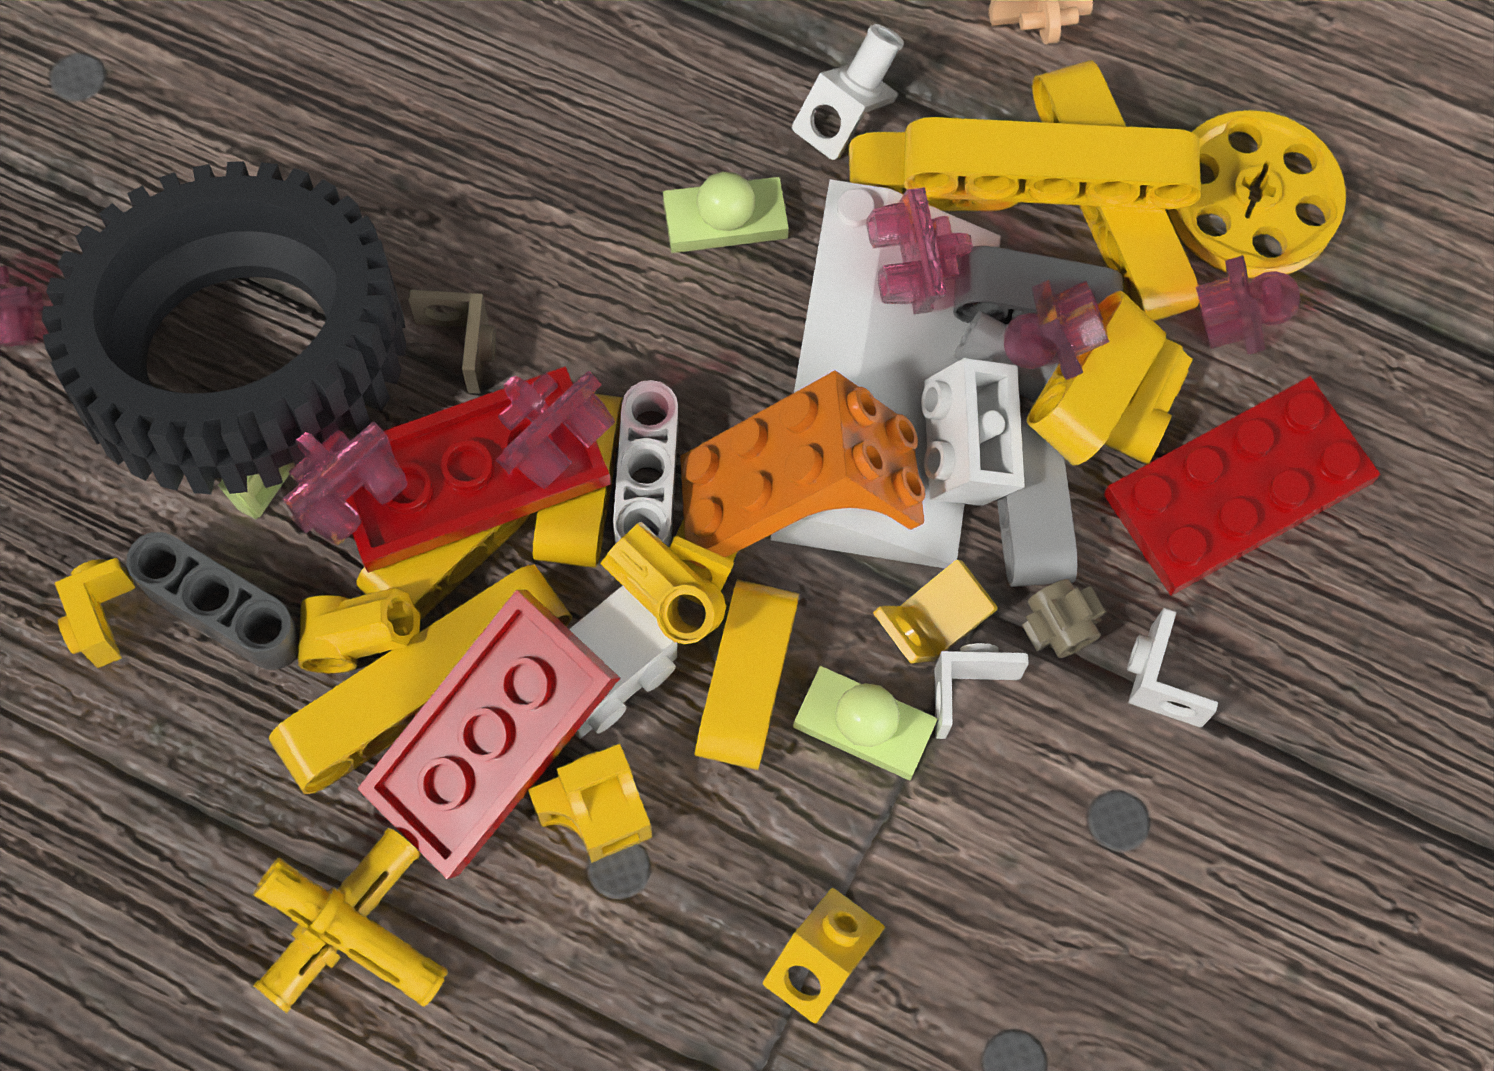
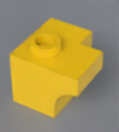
M620 744L603 751L585 755L571 764L558 768L559 777L528 789L541 826L560 825L573 830L582 839L591 863L652 838L650 820L640 799L629 764Z

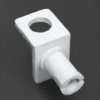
M879 24L871 25L852 63L820 73L792 125L793 131L831 160L840 158L864 114L895 101L898 93L882 82V79L896 54L904 45L902 38L885 26ZM822 104L834 107L841 118V127L835 137L822 135L815 126L814 115L817 108Z

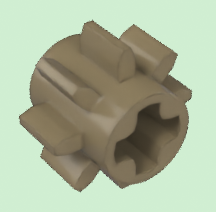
M1064 579L1043 588L1028 600L1033 613L1026 616L1028 621L1022 624L1036 651L1049 646L1050 649H1054L1058 658H1064L1086 648L1101 636L1095 624L1101 621L1100 616L1105 614L1106 611L1092 586L1080 591L1078 588H1074L1070 579Z

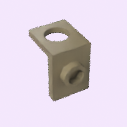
M409 290L408 300L415 324L467 327L462 371L468 393L480 394L484 362H494L496 352V327L488 325L483 294ZM444 305L458 311L442 313L431 310L428 306Z

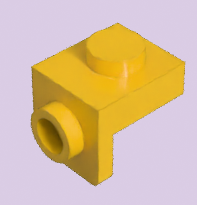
M117 558L110 560L96 559L85 562L73 569L71 576L54 582L66 612V616L59 618L57 621L72 654L82 652L98 669L122 659L101 603L135 589V584L129 572Z

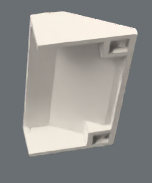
M837 180L829 181L794 393L836 370L857 386L869 390L875 399L895 413L907 417L914 426L918 436V446L915 448L919 477L925 489V499L922 501L924 523L910 530L889 516L876 511L859 508H840L818 512L802 518L771 534L772 541L946 568L957 560L964 504L930 500L929 478L924 469V458L927 451L926 417L922 412L921 399L924 391V380L959 361L954 358V354L970 324L959 320L953 314L957 253L971 246L999 247L1000 235L888 188Z

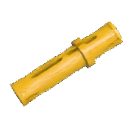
M388 827L384 831L382 838L338 888L339 891L345 894L344 902L367 917L412 862L420 857V852L403 836ZM299 924L291 932V935L295 938L264 976L253 985L286 1014L290 1011L292 1004L325 965L333 968L341 958L336 953L339 949L329 945L319 937L312 941L301 934L303 927Z
M280 857L268 868L259 881L258 887L253 892V896L263 900L273 908L275 907L302 926L301 934L312 941L319 937L329 945L339 949L382 980L389 982L404 992L405 995L422 1007L426 1006L434 998L445 981L444 977L448 973L447 968L424 956L375 921H371L356 911L355 908L344 902L345 894L335 887L326 890L299 873L298 870L287 864Z

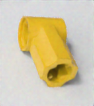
M1165 339L1155 360L1104 443L1105 446L1144 464L1150 463L1172 417L1168 413L1183 385L1193 360L1184 352L1181 345Z
M643 522L637 523L610 549L600 563L656 617L658 627L663 634L674 642L682 644L698 642L718 628L724 619L726 604L724 595L719 588L710 581L701 579ZM689 594L700 599L706 612L705 621L702 626H690L683 622L677 609L678 600L681 595Z
M394 587L352 599L331 595L304 599L301 602L298 666L306 671L325 674L345 673L355 670L357 658L408 646L410 639L420 632V612L412 604L408 592Z

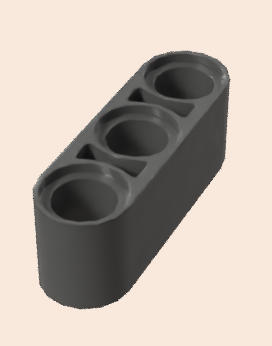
M971 246L962 249L956 256L953 314L959 320L971 323L976 314L982 311L1003 324H1010V327L1017 332L1072 342L1087 317L1101 301L1116 291L1124 292V278L1118 271L1106 267L993 246Z
M151 532L141 536L131 545L127 553L126 562L129 574L146 596L155 604L254 665L266 670L281 669L290 665L298 657L300 630L287 607L278 599L170 534ZM176 560V565L168 576L161 579H150L154 567L160 562ZM217 591L229 592V597L221 608L209 612L202 611V605L210 594ZM268 623L282 624V630L274 641L267 644L254 643L255 634L262 626Z

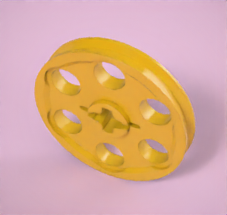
M1255 110L1222 114L1204 122L1192 131L1199 138L1200 163H1204L1212 169L1215 180L1208 184H1201V198L1189 207L1167 209L1178 236L1196 256L1223 272L1245 278L1264 279L1280 277L1300 270L1322 253L1342 221L1346 203V189L1341 169L1335 157L1320 138L1294 120L1275 113ZM1234 132H1245L1255 139L1258 150L1252 153H1241L1231 146L1228 136ZM1290 152L1303 154L1311 162L1312 172L1307 174L1292 172L1285 165L1283 155ZM1263 169L1265 170V175L1259 187L1262 189L1260 193L1261 199L1259 202H1256L1247 219L1245 218V213L1251 201L1249 199V189L1251 186H1254ZM1305 203L1315 205L1323 212L1325 223L1320 226H1310L1303 223L1296 214V206ZM1208 213L1217 215L1226 224L1227 233L1221 236L1207 235L1198 227L1196 218ZM1261 234L1274 237L1282 247V255L1275 258L1260 255L1252 244V238Z

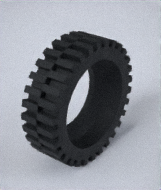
M238 161L227 162L226 176L221 177L214 176L210 164L192 167L195 181L180 184L176 172L162 176L159 180L164 191L151 197L142 185L127 193L133 207L124 213L113 203L99 213L105 229L99 232L86 225L75 238L83 254L80 255L65 250L57 263L65 279L50 278L46 290L53 306H43L42 322L49 333L43 335L45 349L52 360L50 363L87 431L97 445L101 444L106 455L117 465L124 461L130 473L144 481L153 471L161 487L175 491L178 490L184 475L194 494L212 495L215 478H222L229 494L248 492L247 476L259 474L265 488L283 483L278 468L294 462L300 476L316 469L311 453L321 447L325 451H329L345 445L341 435L345 428L360 437L371 426L365 405L382 412L390 399L385 382L397 384L402 371L397 356H405L406 339L402 328H406L405 320L387 258L373 223L368 216L362 218L359 205L348 195L340 200L336 186L324 179L314 188L308 172L293 168L286 181H283L278 164L261 162L257 175L250 176L245 162ZM245 277L280 280L292 284L309 294L326 315L325 324L306 349L281 369L253 383L212 393L171 392L155 388L150 384L147 371V355L158 326L180 302L210 285Z

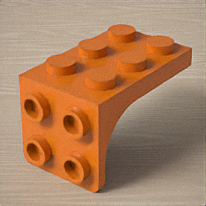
M834 370L680 456L685 540L726 558L802 518L818 512L840 508H859L876 511L889 516L912 530L924 523L922 501L925 499V489L919 477L915 448L918 446L916 430L907 417L895 413L875 399L869 390L857 386ZM687 560L701 569L706 568L698 562Z

